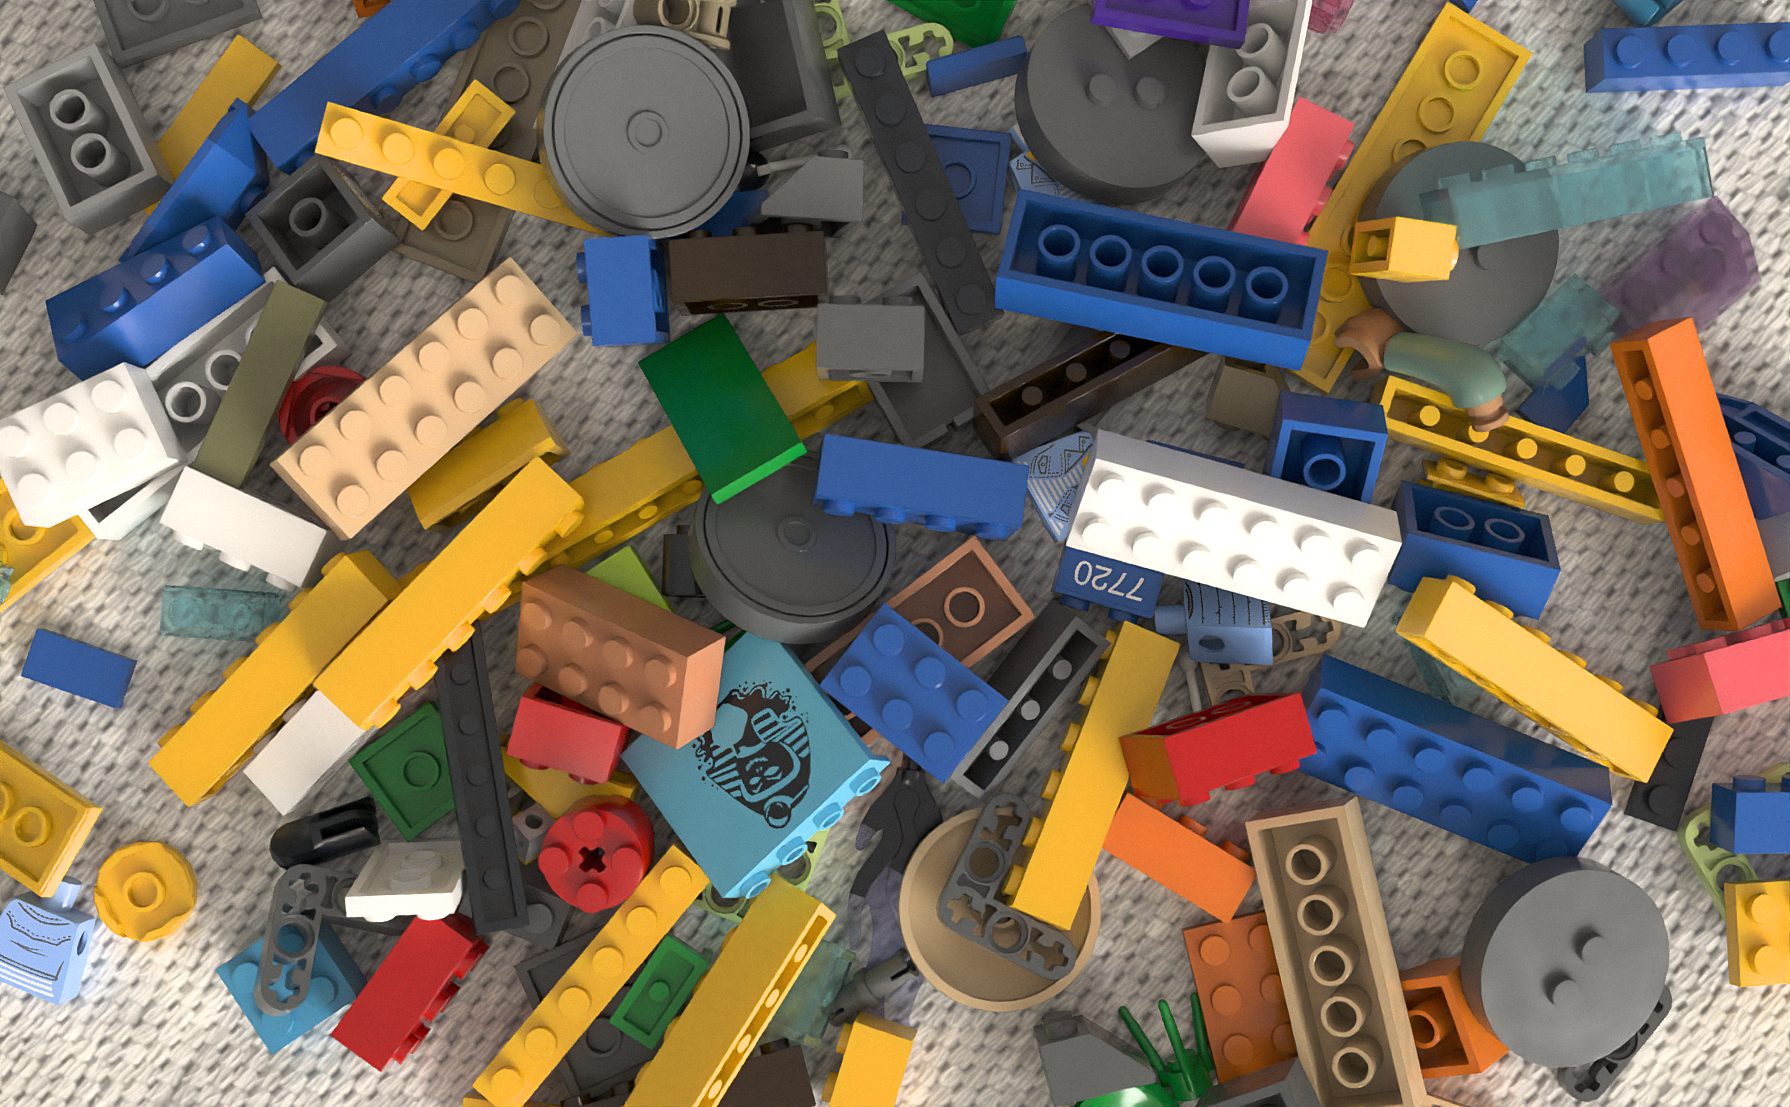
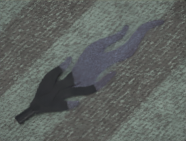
M903 753L901 767H897L896 774L891 783L867 811L856 836L855 847L861 851L877 831L884 829L882 839L858 871L849 892L847 914L849 944L852 950H857L860 944L862 910L868 903L870 907L873 931L871 952L866 965L868 969L895 954L900 948H905L897 916L898 891L901 878L912 853L919 843L934 828L944 822L937 803L928 788L925 770H922L921 766L905 753ZM910 957L905 958V962H907L910 959ZM920 972L917 978L903 984L900 990L896 1017L899 1024L911 1027L910 1013L924 980ZM884 1003L876 1008L868 1006L861 1010L862 1012L885 1019Z

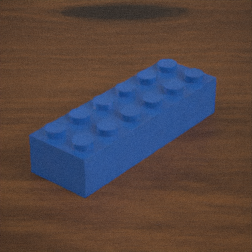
M1019 189L996 276L994 308L1301 371L1311 342L1328 251Z
M1323 653L1301 693L1317 753L1299 759L1300 767L1296 769L1297 771L1526 863L1532 864L1553 857H1577L1613 805L1609 767Z

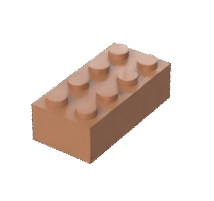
M561 564L522 582L515 673L677 750L714 727L726 636Z

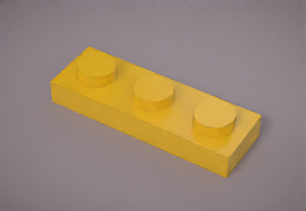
M474 79L433 133L488 149L515 115L516 111ZM398 177L381 199L424 232L453 193Z

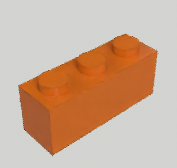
M1124 790L1102 849L1226 924H1229L1257 877L1256 869L1247 864L1252 855L1226 839L1222 846L1218 847L1204 838L1208 828L1183 813L1178 821H1175L1161 812L1164 804H1156L1155 798L1135 797V795Z

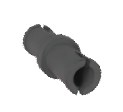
M900 948L895 954L871 969L861 968L853 974L852 981L828 996L822 997L819 1000V1005L824 1017H828L833 1012L835 1014L828 1022L832 1026L838 1027L845 1020L866 1007L876 1008L885 1001V995L911 979L917 978L919 971L911 959L907 962L904 960L909 957L906 949Z

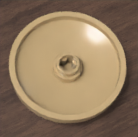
M1014 806L995 807L993 814L999 818V823L993 834L987 833L983 828L980 838L995 841L1006 850L1009 842L1007 840H1000L999 837L1007 825L1016 826L1018 823V819L1012 815ZM983 807L959 813L939 824L927 834L912 853L904 869L898 891L897 916L899 930L904 947L916 969L927 982L946 997L968 1007L984 1011L1012 1012L1039 1005L1062 992L1073 982L1088 962L1098 937L1101 922L1099 886L1093 870L1070 930H1060L1036 920L1071 940L1076 949L1077 959L1075 967L1062 979L1050 980L1039 977L948 930L937 917L936 904ZM1029 810L1030 818L1032 816L1039 818V813ZM1021 842L993 899L1005 904L1008 894L1002 892L1006 876L1013 864L1020 866L1027 846L1022 845ZM980 847L970 855L969 866L976 876L985 878L992 875L996 870L997 859L990 849ZM963 894L960 900L950 899L947 907L953 911L951 920L958 923L962 917L979 923L973 930V933L981 937L983 922L993 911V908L985 905V913L979 914L967 906L969 897ZM1002 917L996 921L992 929V937L995 943L1000 947L1007 948L1018 941L1020 935L1019 926L1012 918ZM1031 928L1029 943L1019 954V957L1026 960L1027 951L1030 950L1045 958L1043 968L1046 970L1052 964L1061 966L1064 957L1058 954L1060 945L1055 942L1052 947H1044L1033 942L1032 940L1039 933Z

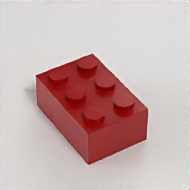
M1300 692L1248 693L1119 737L1135 797L1155 798L1156 804L1178 801L1180 807L1205 802L1210 799L1209 791L1224 786L1226 791H1231L1256 783L1254 775L1269 770L1270 775L1296 770L1300 767L1299 759L1317 753Z
M459 905L454 913H449L440 919L423 920L416 915L330 1035L380 1072L394 1060L401 1065L410 1053L413 1054L431 1031V1028L424 1024L426 1020L432 1022L440 1012L443 1013L461 989V987L454 983L457 977L463 980L469 971H473L491 947L484 942L488 934L475 936L472 918L459 913Z

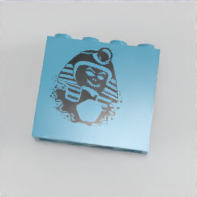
M748 631L723 655L715 723L712 729L677 750L642 734L620 755L722 898L745 897L746 899L753 898L764 891L771 883L769 876L777 868L798 859L808 847L805 842L818 830L823 831L834 825L844 814L842 807L855 795L861 796L873 789L881 779L879 773L891 762L887 756L876 755L870 751L793 652L789 643L765 639Z

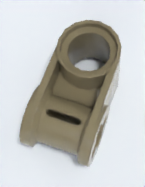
M664 0L634 1L633 14L638 25L670 28L691 36L709 49L730 50L731 42L726 37L730 10L736 6L737 0H667L670 10L667 20L662 11Z

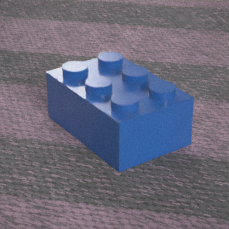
M649 235L584 239L585 252H577L576 255L579 283L588 286L589 305L581 306V323L584 337L591 336L593 346L598 347L671 343L663 243L652 239Z
M1280 390L1262 474L1370 504L1388 437L1383 405Z
M1401 480L1390 510L1397 511L1402 545L1387 576L1388 584L1395 585L1403 591L1415 593L1423 577L1445 580L1447 575H1453L1472 584L1476 588L1474 595L1482 601L1489 600L1506 607L1513 612V617L1524 616L1539 620L1561 571L1549 515Z
M886 603L880 607L819 685L943 784L1008 703L1005 697Z

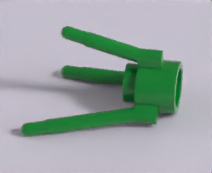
M1193 992L1190 995L1197 1055L1194 1049H1185L1168 1002L1164 999L1158 1001L1162 1021L1174 1051L1166 1059L1168 1066L1164 1064L1126 1006H1120L1118 1013L1156 1070L1162 1087H1171L1175 1100L1187 1102L1202 1097L1207 1088L1213 1086L1208 1072L1214 1069V1065L1208 1052L1205 1024L1197 992Z

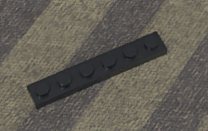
M479 619L471 624L475 631L459 649L453 652L448 648L434 662L438 669L433 675L475 936L529 926Z

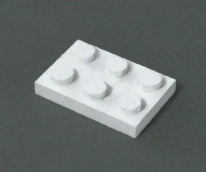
M460 838L413 839L410 842H407L405 839L381 840V844L377 845L345 896L347 917L364 916L367 921L381 922L390 920L396 915L417 914V917L420 919L435 920L443 918L449 913H454L467 887Z

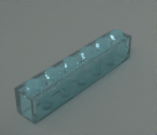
M1681 131L1649 138L1651 147L1641 149L1640 139L1608 146L1610 154L1608 156L1600 157L1597 147L1566 154L1567 164L1557 165L1556 156L1524 162L1526 172L1514 174L1513 164L1481 171L1483 179L1481 181L1471 182L1469 173L1437 179L1438 190L1419 194L1423 221L1457 226L1455 240L1460 250L1714 197L1704 137L1682 141Z

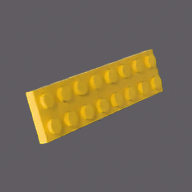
M1446 2L1441 8L1332 189L1319 216L1315 217L1307 231L1310 236L1305 246L1328 251L1311 342L1301 371L1282 367L1278 368L1323 395L1330 392L1355 350L1353 347L1339 348L1331 343L1336 338L1335 331L1349 317L1359 315L1362 311L1373 308L1363 292L1358 276L1348 274L1355 225L1369 191L1387 169L1413 152L1446 143L1460 141L1480 142L1533 54L1531 51L1449 2Z

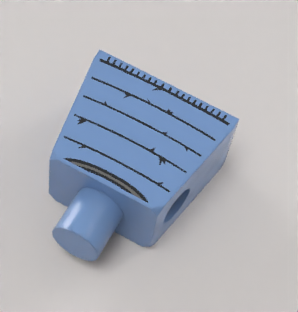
M1184 578L1182 579L1184 604L1155 606L1156 634L1161 636L1187 634L1189 658L1194 662L1273 664L1272 626L1268 601Z

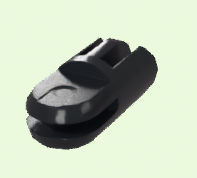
M367 796L286 823L278 828L270 839L269 851L272 859L281 868L288 870L298 864L317 866L380 845L381 840L378 833L379 826L375 815L376 806L374 799Z

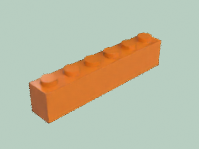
M1692 317L1653 321L1609 343L1699 627L1703 630L1741 631L1782 607L1693 319Z

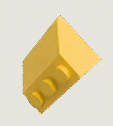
M517 398L504 405L496 412L498 420L483 430L480 425H477L456 444L455 448L443 455L407 488L417 517L425 530L446 534L482 511L536 455L550 467L571 453L537 401L530 398L524 402L522 398Z

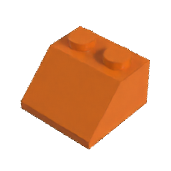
M1461 956L1435 959L1399 972L1423 1079L1483 1073L1510 1050L1484 1029L1468 1006L1461 981Z

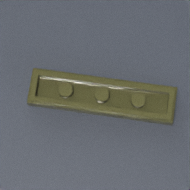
M277 279L193 462L192 468L238 489L245 488L329 304L328 302Z

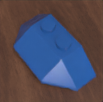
M238 97L234 100L226 115L217 123L134 237L129 248L127 247L119 258V262L122 263L216 215H219L234 231L237 230L245 219V214L267 196L265 190L270 184L266 153L249 130L248 118L256 113L255 110Z
M1716 393L1754 518L1761 521L1790 512V422L1754 402Z

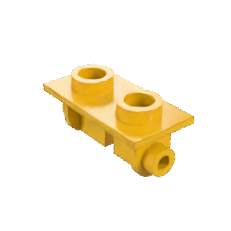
M1439 458L1438 463L1426 459L1422 461L1427 481L1419 479L1416 484L1503 505H1514L1524 509L1525 502L1518 487H1515L1516 483L1510 478L1495 473H1487L1486 477L1478 476L1467 472L1468 468L1463 464L1447 458Z

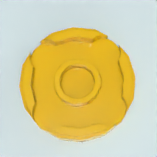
M138 841L118 848L103 861L98 871L100 874L97 878V885L94 886L93 894L99 918L113 933L123 938L128 937L141 942H151L173 934L189 919L197 901L198 882L192 865L178 849L160 841Z

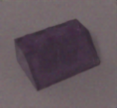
M1715 195L1694 206L1582 301L1615 340L1653 321L1692 317L1698 335L1761 282L1762 279L1750 234L1718 196Z

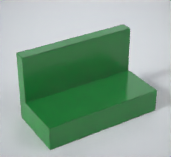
M667 932L610 1017L609 1023L650 1050H653L709 966L713 952L704 947L700 953L681 939Z

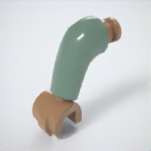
M1369 308L1362 311L1359 315L1349 317L1334 333L1336 338L1331 343L1339 348L1353 347L1364 356L1351 370L1354 380L1375 377L1385 367L1389 371L1435 384L1448 395L1453 406L1465 408L1467 415L1472 417L1470 423L1476 432L1491 431L1502 426L1509 419L1507 409L1501 406L1503 404L1501 394L1508 386L1503 371L1490 353L1477 346L1439 336L1403 332L1402 326L1396 320L1378 308Z

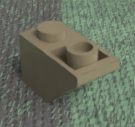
M1222 355L1208 392L1206 419L1213 420L1217 426L1226 430L1239 431L1244 429L1261 434L1265 440L1269 441L1280 390L1291 392L1277 366Z

